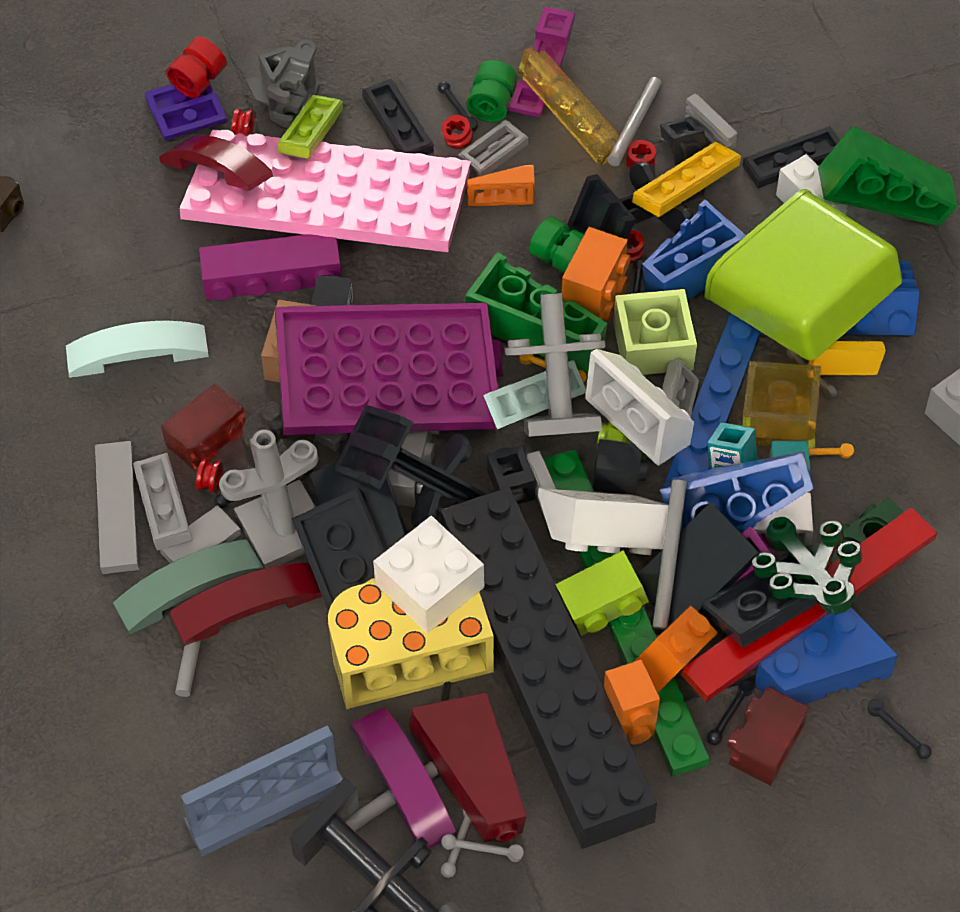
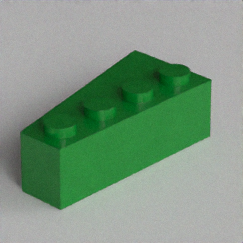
M853 125L818 167L823 198L827 201L936 226H941L958 207L950 174Z
M497 252L467 292L465 303H487L491 335L505 341L529 339L530 346L544 345L540 305L541 295L556 294L557 290L548 284L542 286L532 280L530 272L520 266L517 269L506 263L507 257ZM563 300L566 343L580 342L579 335L601 334V340H605L607 323L573 300L568 302ZM595 349L567 351L568 362L574 360L577 369L588 374L590 354Z

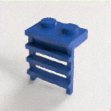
M899 261L902 275L901 285L849 329L845 335H915L919 289H916L917 282L916 279H913L914 273L913 270H910V261Z

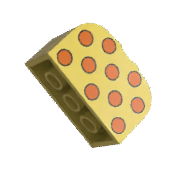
M375 578L367 581L365 584L353 586L343 591L333 601L329 609L328 626L333 663L346 709L441 686L448 681L453 683L494 672V638L480 592L428 634L375 585Z

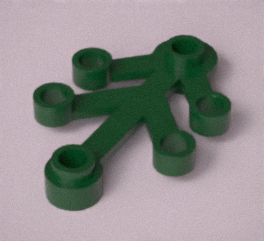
M786 517L772 519L766 529L769 546L776 551L787 550L797 562H776L774 555L771 553H760L753 558L754 572L758 577L767 578L773 576L770 579L772 595L778 599H786L788 597L817 600L824 611L831 614L847 611L852 606L855 598L854 586L849 581L855 566L862 561L860 545L854 541H847L838 547L840 564L832 578L828 574L827 569L837 545L844 539L842 525L839 522L828 521L820 526L821 543L814 557L798 539L796 526L790 519ZM792 578L813 580L816 585L793 583Z

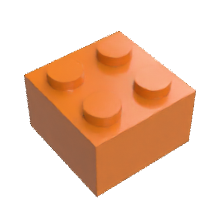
M588 227L562 277V299L566 302L573 300L603 321L610 322L614 315L615 296L624 295L629 282V277L625 276L631 256L627 255L628 240Z

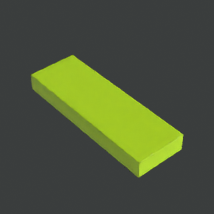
M312 95L279 140L278 153L310 159L343 111V101Z

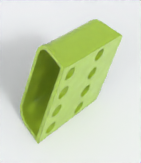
M802 189L714 264L706 279L704 298L711 300L802 358L814 360L900 286L902 275L898 254L893 245L818 198L808 189Z

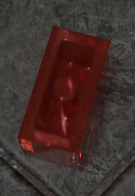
M214 383L162 424L161 427L165 445L195 470L199 467L203 458L212 460L223 446L230 441L238 439L244 432V429L247 428L244 407Z
M767 687L760 699L754 697L745 713V718L748 721L744 728L736 727L729 739L727 748L732 750L729 765L771 786L805 726L809 707Z

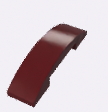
M214 136L192 137L159 156L160 163L178 169H184L192 163H197L224 172L226 184L247 191L254 189L273 177L272 170L251 152L231 141Z
M309 563L278 565L254 571L216 585L171 610L170 617L183 646L219 634V626L284 603L287 604L288 608H292L320 598L322 594Z

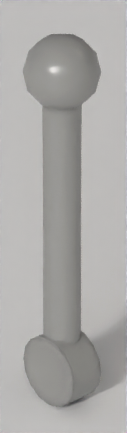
M464 810V820L456 838L459 840L465 839L471 823ZM454 847L448 861L441 866L440 871L444 877L451 878L455 875V862L461 848Z
M446 834L441 839L443 848L447 850L458 847L505 855L512 862L520 861L524 854L523 848L518 844H513L506 848L459 840L452 834Z

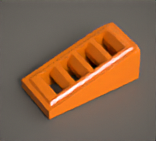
M534 165L519 166L467 179L469 207L534 204ZM477 190H484V192L477 193Z

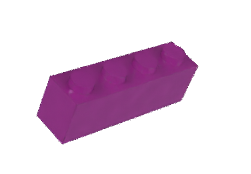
M307 234L199 247L206 300H225L230 297L246 295L259 296L264 293L279 291L292 292L298 289L315 287L318 275L341 277L337 239L335 237Z

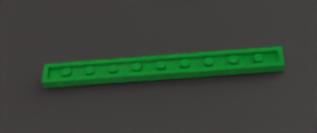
M575 449L543 458L557 490L594 492ZM588 545V551H577L584 570L617 553L601 552L597 550L598 546ZM643 605L640 610L632 615H622L608 622V627L625 665L634 662L657 638ZM673 677L659 692L657 691L660 702L654 736L672 777L708 766L709 764L708 754Z

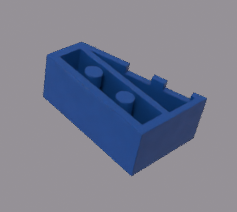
M704 200L699 205V211L690 220L686 218L680 225V231L672 239L667 238L643 263L644 292L685 289L687 300L705 290L706 279L711 268L746 235L710 203Z
M850 607L843 613L827 614L761 661L758 665L755 686L781 712L825 698V694L846 688V690L857 688L859 683L878 677L880 680L889 678L892 675L897 654Z

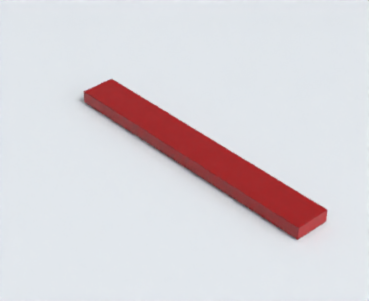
M912 507L859 544L862 552V561L855 566L849 581L854 586L855 596L935 540L937 532ZM839 559L828 566L827 572L832 578L840 564ZM816 604L744 648L728 636L682 668L681 675L702 699L708 702L757 667L765 658L829 613L824 611L819 604Z

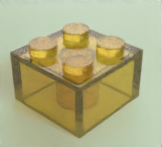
M749 361L743 426L755 428L756 444L771 445L772 441H808V448L815 449L821 366Z

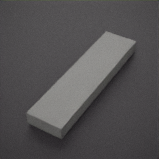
M131 441L96 444L95 458L102 574L139 570Z

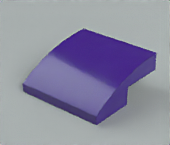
M172 84L144 92L150 112L164 140L227 122L217 93L213 92L211 85L198 98L194 99L179 92Z

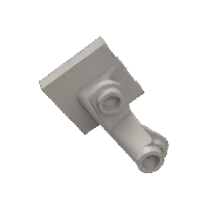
M562 293L541 295L540 305L544 345L530 346L529 339L508 340V348H505V355L544 353L549 413L547 416L524 418V432L531 437L602 431L600 415L595 412H572L567 351L606 348L605 340H601V334L579 335L580 342L566 343Z
M260 430L250 439L255 468L227 471L221 477L219 487L223 497L230 501H239L256 495H262L257 499L234 508V513L265 569L282 565L306 554L292 518L315 508V505L300 480L289 485L286 484L314 468L318 463V453L312 443L306 440H299L279 456L275 435L269 430ZM267 439L269 444L262 446L258 442Z

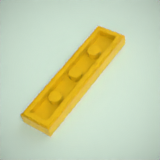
M714 142L635 191L632 202L660 217L738 167L741 155L718 142Z

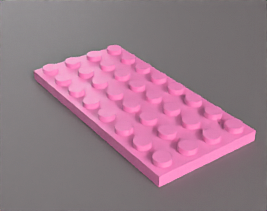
M212 130L210 136L231 141L258 157L272 170L273 177L254 189L247 191L226 184L224 172L198 164L180 206V219L449 252L467 186V179H469L471 172V161L459 160L454 157L427 156L421 153L409 154L387 149L376 150L359 146L335 145L327 142H321L310 159L278 153V142L281 138L261 134L244 136V134L238 133L234 135L229 130Z

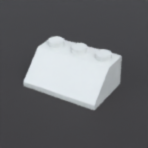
M599 349L591 352L585 399L658 466L690 445L694 421L685 410L678 408L667 398L661 388L655 387L642 375L635 365L628 363L621 355Z
M539 488L538 497L551 538L565 542V549L585 552L588 551V545L598 546L597 550L601 552L619 553L620 547H628L629 552L641 555H651L652 549H663L669 504L631 494Z

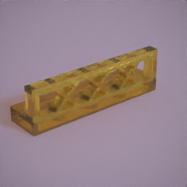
M532 46L524 50L517 73L599 166L608 162L607 158L620 135L545 50L538 53Z

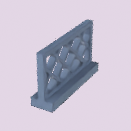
M328 725L181 795L186 814L184 818L185 824L202 857L328 796L343 779L337 770L333 734Z

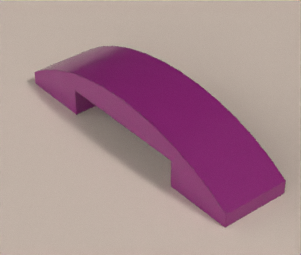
M544 6L536 28V39L521 82H517L509 105V111L535 117H541L544 113L565 58L575 19L574 12Z
M383 707L350 723V727L367 757H371L400 808L403 814V821L414 841L416 842L420 837H423L429 842L427 847L432 848L441 843L444 835L452 834L456 836V830L433 782L409 740L388 710Z

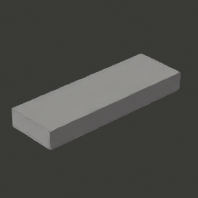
M168 453L134 462L133 466L156 550L191 541L192 536Z

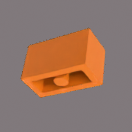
M690 606L635 661L642 659L655 689L659 692L718 632L703 615Z
M642 659L605 671L604 690L629 743L637 745L647 741L654 735L660 698Z

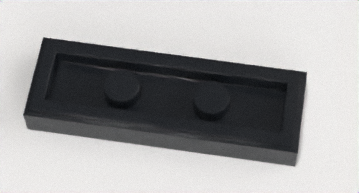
M392 79L362 89V96L397 152L421 153L425 155L434 152V144Z
M831 126L747 156L743 158L742 166L756 187L761 188L777 182L780 169L804 155H807L820 166L840 139Z

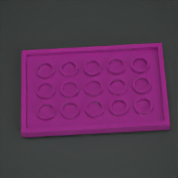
M487 303L275 307L283 435L352 433L366 404L402 415L411 420L413 424L409 431L497 429L483 396L498 389Z

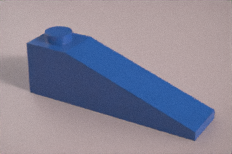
M803 451L702 470L671 478L665 482L660 492L663 502L669 504L672 480L687 482L680 532L711 502L743 533L750 526L753 528L769 515L778 512L812 490L814 484Z

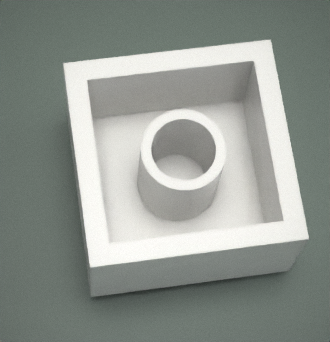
M432 516L373 561L375 585L427 634L484 588V564Z

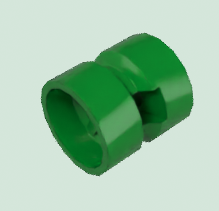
M488 60L481 63L466 101L467 110L471 115L485 122L495 123L503 120L506 117L518 82L517 72L510 65L502 61Z
M549 216L542 221L534 232L529 245V253L546 264L553 262L554 269L564 274L585 234L578 230L570 231L567 224L553 216Z

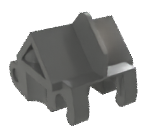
M302 40L295 48L287 46L259 55L261 75L247 80V85L255 101L268 105L270 120L280 126L289 128L293 122V117L285 115V113L293 112L298 115L310 97L317 95L320 84L319 79L315 76L314 66L316 45L313 41Z

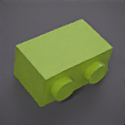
M624 550L556 584L581 636L588 632H598L605 628L608 622L622 615H632L640 610L642 605L649 602L643 586Z

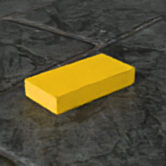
M836 341L818 358L809 360L807 368L810 375H877L886 349L884 343L880 341Z

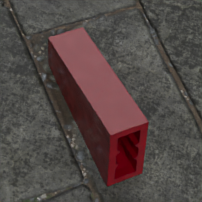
M487 692L413 707L409 723L411 734L428 759L433 762L438 774L465 811L483 841L496 839L498 842H506L522 834L527 816Z

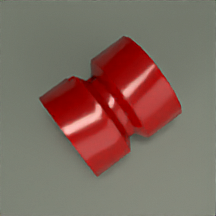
M197 36L183 50V55H179L166 69V75L179 92L194 99L198 98L210 85L209 80H214L227 66V60L222 51L213 42L204 37Z

